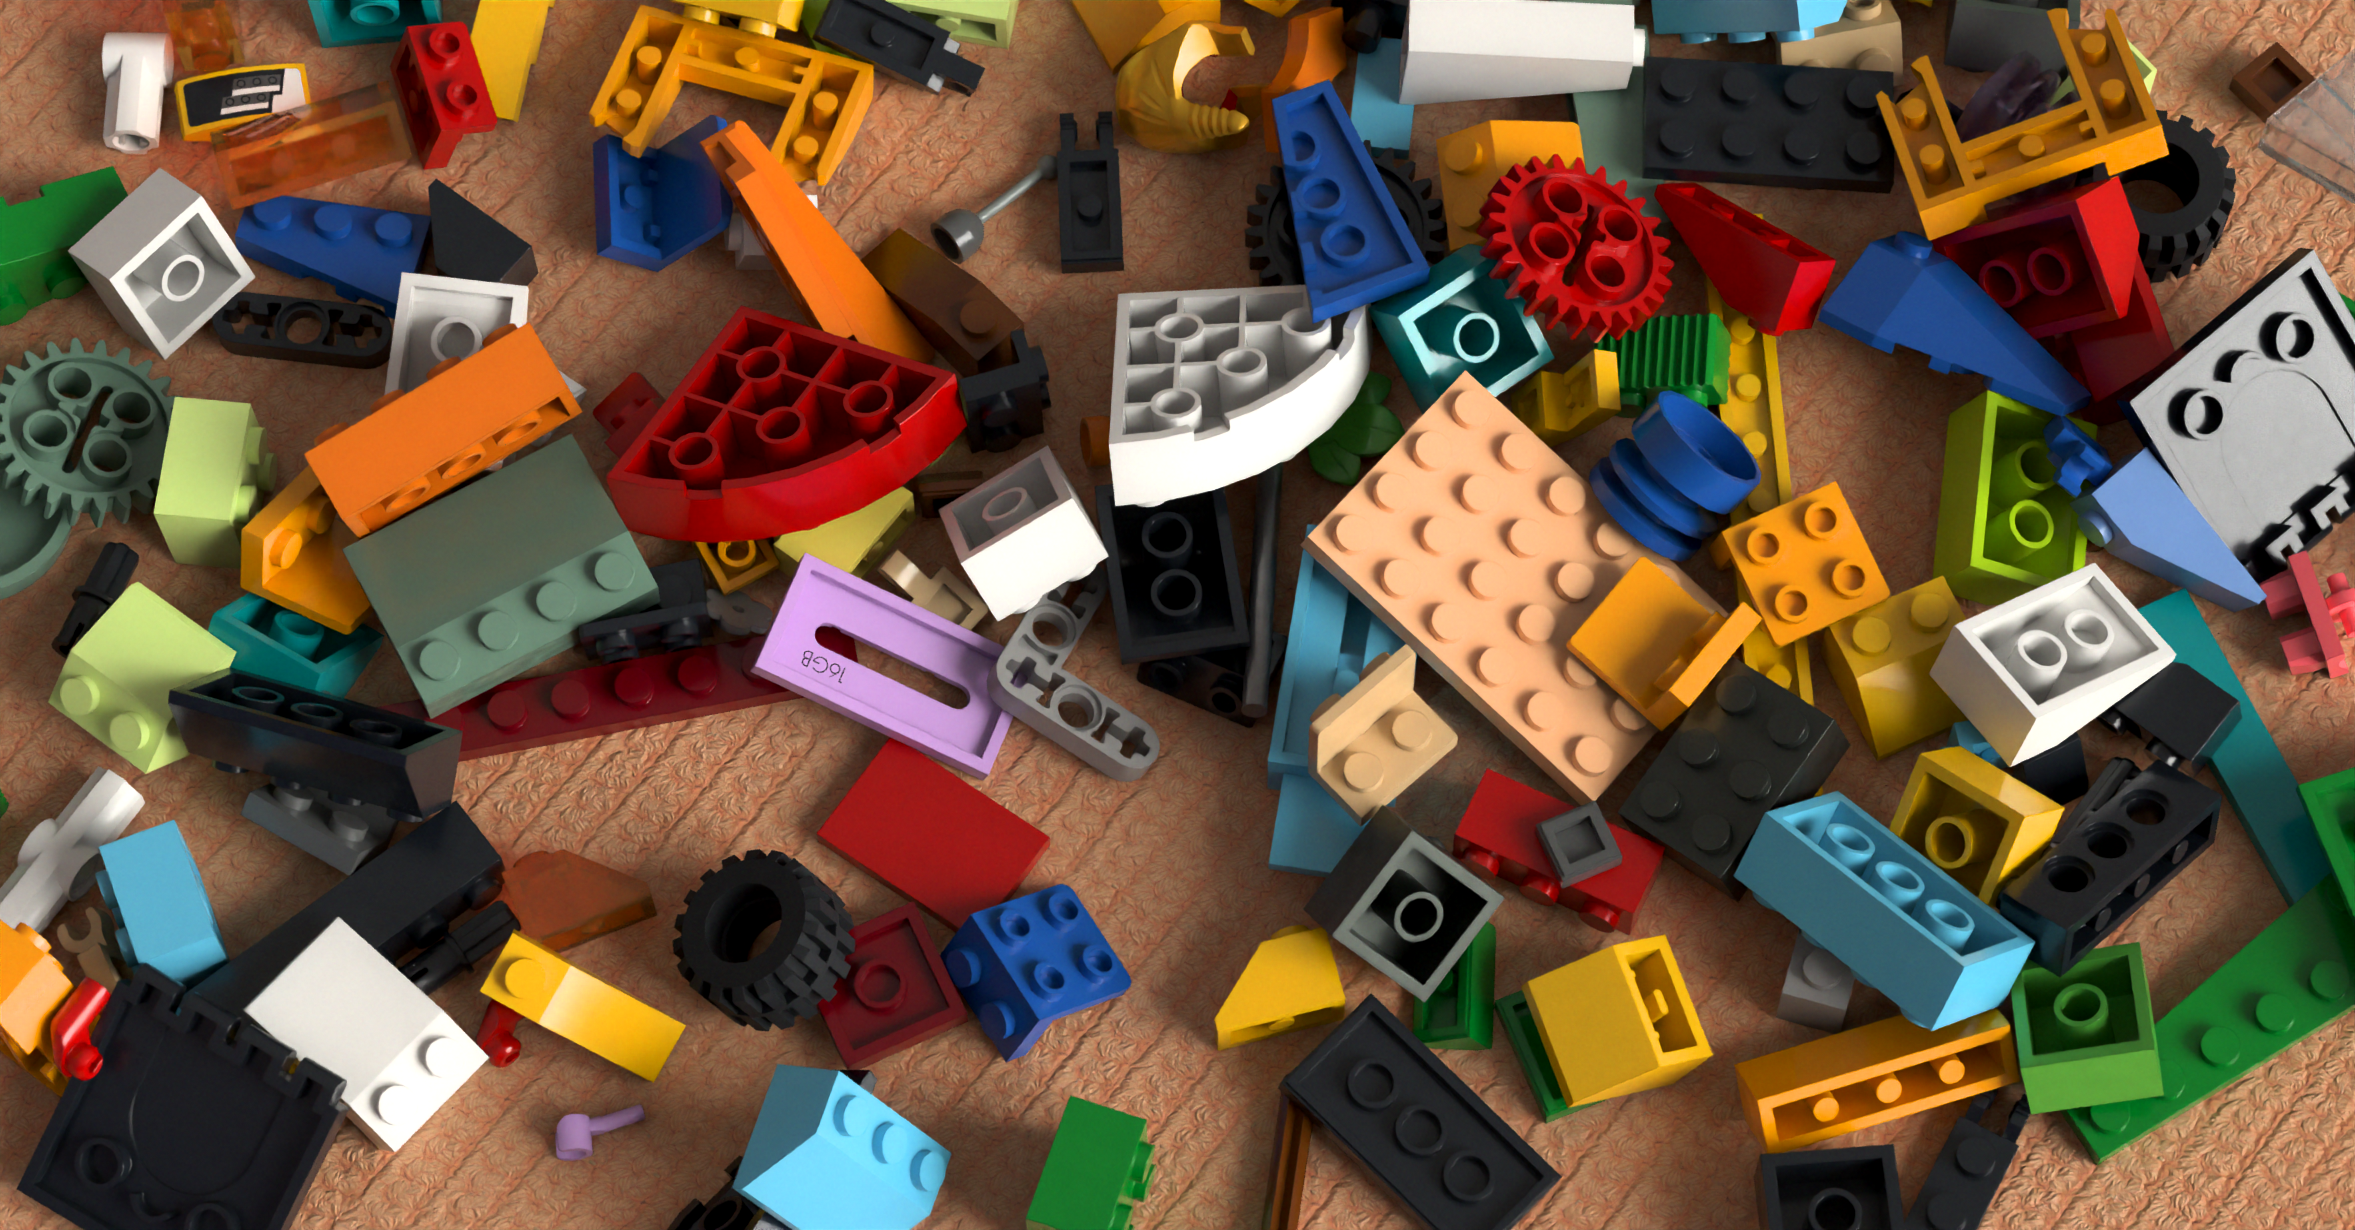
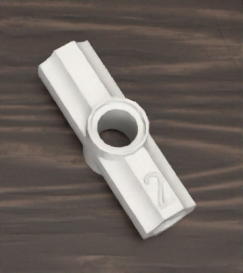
M98 766L57 819L49 818L37 825L25 840L18 855V867L0 888V919L13 929L20 922H23L40 935L68 899L72 902L79 900L96 883L95 873L102 871L105 865L99 847L116 841L144 806L145 801L142 795L113 771Z

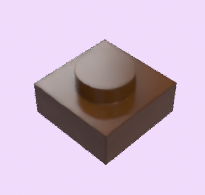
M2275 42L2232 77L2229 89L2273 130L2316 95L2320 82L2278 42Z

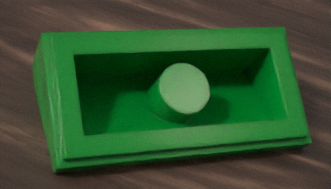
M1488 921L1427 1001L1423 1002L1414 995L1412 1033L1428 1048L1473 1051L1492 1049L1496 929Z

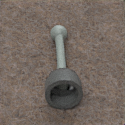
M1053 155L1042 156L1038 160L1034 171L978 213L957 208L945 213L930 225V230L941 251L957 264L963 263L975 254L984 238L983 224L1042 179H1053L1058 176L1057 158Z

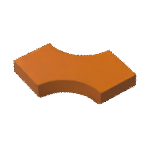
M1322 7L1293 17L1291 21H1288V43L1280 70L1273 81L1260 90L1266 152L1279 153L1272 117V99L1326 80L1331 82L1340 71L1347 68L1346 45L1342 39L1344 33L1343 7Z

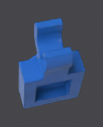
M2055 415L2043 428L2042 431L2047 447L2051 449L2046 454V457L2057 468L2053 476V482L2073 498H2076L2081 493L2080 486L2085 478L2097 486L2113 469L2108 451L2066 416Z

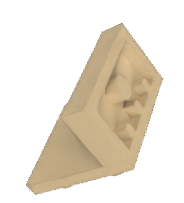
M1407 644L1402 646L1392 656L1387 652H1383L1375 657L1359 675L1360 683L1343 697L1338 693L1331 695L1316 708L1310 717L1312 724L1309 727L1308 773L1360 827L1376 814L1382 804L1384 806L1389 804L1457 745L1458 735L1413 691L1416 653Z

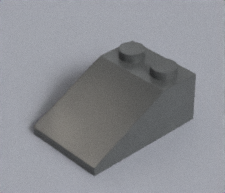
M1949 0L1945 30L1944 65L1960 67L1965 71L1974 73L1990 71L2018 75L2031 81L2053 80L2064 82L2068 77V70L2046 11L2055 8H2067L2069 15L2068 29H2079L2080 0Z

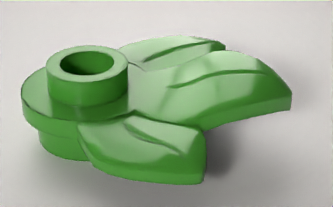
M1369 371L1354 402L1330 429L1305 447L1308 450L1312 468L1325 480L1344 486H1355L1361 466L1360 458L1385 455L1405 434L1399 419L1386 406L1381 405L1391 390L1392 381L1388 377Z

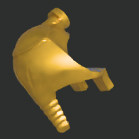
M1191 20L1133 55L1125 65H1122L1115 89V112L1122 130L1144 147L1163 153H1203L1237 148L1246 144L1250 121L1262 115L1260 90L1269 83L1242 84L1230 87L1220 108L1217 106L1210 107L1206 104L1190 103L1184 98L1182 85L1188 71L1204 57L1253 56L1255 47L1246 26H1227L1207 20Z

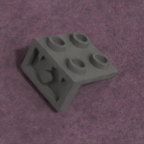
M325 690L320 691V692H322V693H326V694L333 695V694H331V693H329L328 691H325ZM271 783L249 792L240 814L349 876L387 850L399 823V820L387 816V808L370 803L361 806L338 804L327 798V791L309 786L305 789H286Z

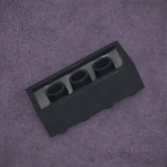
M232 667L169 691L168 704L188 752L212 759L211 766L215 769L230 773L256 771L270 775L269 782L271 784L286 789L313 787L327 791V798L338 804L361 806L370 803L387 808V816L404 822H422L425 820V817L451 806L463 735L461 730Z

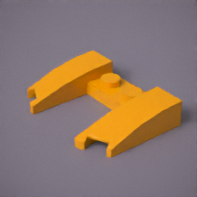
M641 4L589 112V123L594 127L605 124L623 138V150L634 157L640 158L663 123L684 82L688 81L788 107L789 110L770 153L794 182L816 180L817 186L826 185L845 156L873 99L874 65L777 39L750 34L719 24L715 26L683 18L681 14Z
M2055 8L2046 11L2079 101L1961 143L1928 55L1918 58L1910 65L1913 75L1921 83L1895 105L1889 100L1888 95L1882 91L1876 95L1880 111L1928 241L1988 220L1984 207L1985 204L2099 163H2104L2108 175L2111 176L2169 155L2161 122L2114 9H2106L2104 30L2068 29L2069 15L2067 8Z

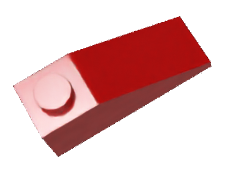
M1696 182L1657 185L1654 197L1726 304L1748 316L1747 323L1751 328L1771 336H1782L1784 331L1812 328L1836 259Z

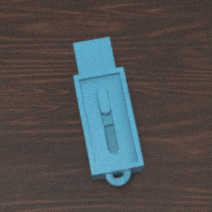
M1307 524L1305 539L1318 525ZM1304 548L1268 756L1267 789L1281 790L1269 858V869L1327 878L1369 821L1360 827L1308 773L1309 727L1312 724L1310 717L1316 708L1328 697L1335 693L1343 697L1360 683L1359 675L1375 657L1383 652H1387L1392 656L1406 643ZM1416 653V662H1415L1414 684H1415V677H1416V671H1417V665H1418V658H1419V655H1418L1417 653ZM1396 798L1386 806L1395 807Z

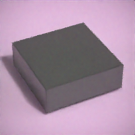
M1596 800L1538 823L1535 826V834L1562 889L1622 864L1623 856Z

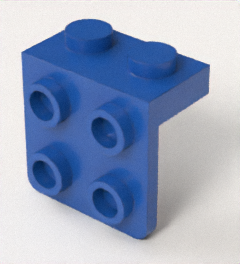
M709 115L659 149L647 146L640 158L634 157L623 150L622 138L606 134L593 143L597 255L659 272L728 228L733 213V201L698 144L727 127V122L724 118Z
M1058 884L970 914L940 954L952 982L964 996L980 1021L983 1031L993 1041L1005 1062L1025 1056L1053 1020L1122 996L1131 986V977L1074 890L1065 884Z

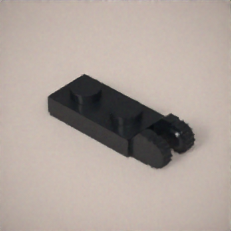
M1112 111L1098 112V119L1095 121L1096 140L1100 144V149L1075 151L1078 131L1077 122L1074 120V113L1060 114L1061 151H1057L1062 274L1124 271L1118 149H1114Z
M1998 1088L1975 1095L1965 1117L1959 1116L1904 1222L1905 1230L1978 1229L2018 1151L2019 1145L2016 1142L2031 1114L2025 1093L2021 1099L2016 1100L2008 1116L2009 1122L2002 1137L1978 1125L1985 1111L1991 1108L1999 1092Z

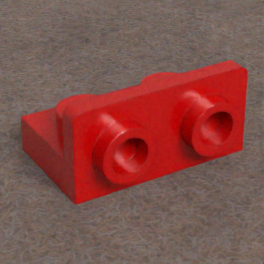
M458 21L407 26L389 67L423 170L445 168L457 143L461 142L463 134L491 132L494 130L498 119L466 24Z

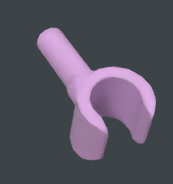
M641 1104L601 1117L590 1118L584 1114L564 1116L559 1121L555 1134L558 1159L573 1161L591 1156L593 1154V1135H601L605 1132L645 1120Z

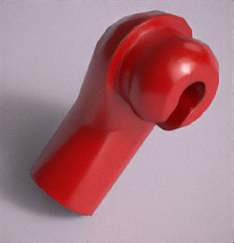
M89 977L83 979L53 1017L50 1024L54 1064L66 1077L74 1076L80 1081L95 1077L102 1067L103 1056L99 1053L97 1047L91 1045L89 1025L111 996L107 989Z
M494 999L490 1001L475 1041L480 1049L489 1057L488 1060L491 1065L497 1068H504L512 1064L520 1055L521 1043L517 1038L513 1037V1033L518 1021L525 1018V1016Z

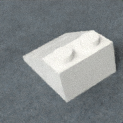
M402 272L384 395L398 389H403L407 394L427 382V372L442 361L455 356H459L463 361L484 348L482 341L495 330L512 323L516 324L517 328L526 324L529 288L521 285ZM516 452L467 481L476 482L514 463Z
M2092 563L1954 625L1929 675L2006 764L2012 767L2057 746L2172 663L2177 654L2097 564Z
M340 917L333 919L242 1010L262 1031L297 1051L294 1060L297 1066L303 1058L308 1057L346 1079L347 1085L339 1100L340 1103L350 1108L346 1116L379 1150L396 1152L489 1058L436 1003Z

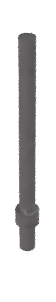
M1283 462L1257 474L1247 620L1250 647L1245 649L1241 709L1244 715L1254 718L1266 715L1268 709Z

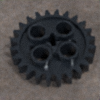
M1365 140L1363 142L1429 268L1434 266L1433 264L1442 261L1445 255V246L1439 243L1446 240L1447 232L1446 222L1438 220L1442 217V200L1428 199L1432 192V181L1430 178L1413 182L1416 167L1414 161L1411 160L1396 168L1393 166L1395 149L1388 148L1378 159L1371 156L1370 140ZM1273 165L1270 168V182L1272 186L1257 184L1256 202L1259 205H1248L1247 223L1252 227L1245 229V247L1253 249L1249 252L1250 270H1262L1259 274V287L1305 285L1297 241L1288 237L1295 230L1283 168ZM1372 319V328L1374 329L1377 327Z

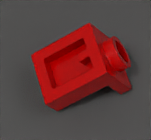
M640 372L631 373L593 409V416L611 435L604 443L619 459L666 401Z

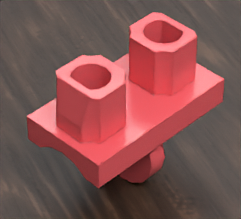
M2307 551L2288 556L2291 569L2274 575L2259 583V586L2267 595L2264 602L2272 621L2304 610L2309 619L2311 627L2279 637L2291 675L2314 672L2323 668H2327L2330 679L2349 673L2344 659L2345 653L2333 623L2342 622L2347 637H2355V588L2350 589L2345 573L2333 574L2327 578L2332 595L2324 599Z

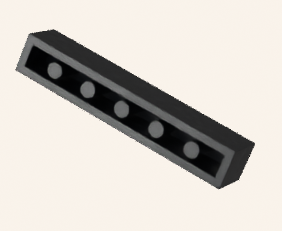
M454 801L451 806L440 811L185 993L179 1008H183L192 993L198 992L241 1018V1025L234 1038L235 1041H238L248 1025L252 1024L259 1028L242 1010L333 919L340 917L396 967V961L415 947L423 949L442 938L441 931L444 929L448 931L449 923L469 908L472 911L479 910L490 904L501 893L502 885L509 880L502 858L460 804Z

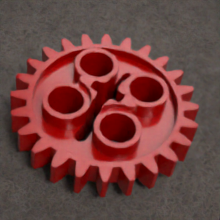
M1553 154L1545 165L1537 156H1532L1524 167L1517 163L1514 164L1505 176L1499 178L1487 194L1488 199L1478 212L1485 219L1476 229V234L1488 239L1479 251L1480 256L1497 260L1498 262L1489 273L1490 278L1507 279L1511 284L1503 295L1506 299L1522 296L1527 301L1523 310L1524 316L1529 317L1539 310L1545 314L1544 323L1546 330L1551 331L1560 321L1565 323L1569 339L1574 340L1585 328L1594 343H1598L1606 332L1615 340H1619L1628 329L1637 332L1645 321L1650 319L1665 301L1663 296L1673 283L1666 275L1674 267V261L1662 256V254L1671 243L1669 239L1654 236L1652 233L1661 223L1659 217H1643L1640 213V210L1646 203V199L1639 197L1629 200L1624 196L1627 189V182L1624 179L1611 186L1606 182L1605 167L1600 166L1593 175L1586 173L1583 160L1579 157L1566 169L1558 154ZM1587 214H1589L1586 229L1581 234L1577 230L1586 220ZM1571 260L1574 266L1566 274L1564 282H1562L1565 267Z

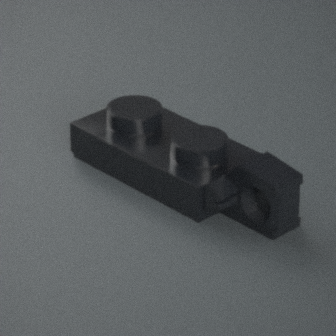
M829 0L811 38L854 60L873 64L875 70L922 92L925 90L935 95H938L941 88L945 87L971 97L976 91L985 70L984 67L956 55L961 44L949 37L951 32L884 0Z

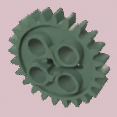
M72 338L69 353L62 354L59 348L50 341L46 344L43 360L29 350L25 351L21 367L18 368L8 364L4 370L2 383H0V469H5L1 486L3 489H10L22 485L24 487L20 501L22 506H27L38 498L44 501L43 517L46 519L54 515L58 508L67 510L69 526L76 525L81 513H90L96 528H102L105 513L110 511L113 512L122 524H125L129 519L131 505L147 515L151 512L154 496H157L174 398L183 397L167 396L171 378L165 376L151 380L149 375L153 362L149 359L136 367L128 364L130 348L124 347L115 358L107 356L104 340H99L95 345L93 353L84 352L78 338ZM102 392L110 393L111 395L101 410L98 426L95 425L91 429L75 470L72 473L64 472L63 469L72 457L76 439L82 437L99 395ZM61 394H72L78 397L79 399L66 398ZM119 418L132 419V420H134V421L137 422V423H136V424L126 423V422L120 420ZM35 441L50 442L55 447L41 446ZM99 465L106 466V467L111 468V469L114 470V471H113V472L102 471V470H99L98 468H96L95 466H99Z

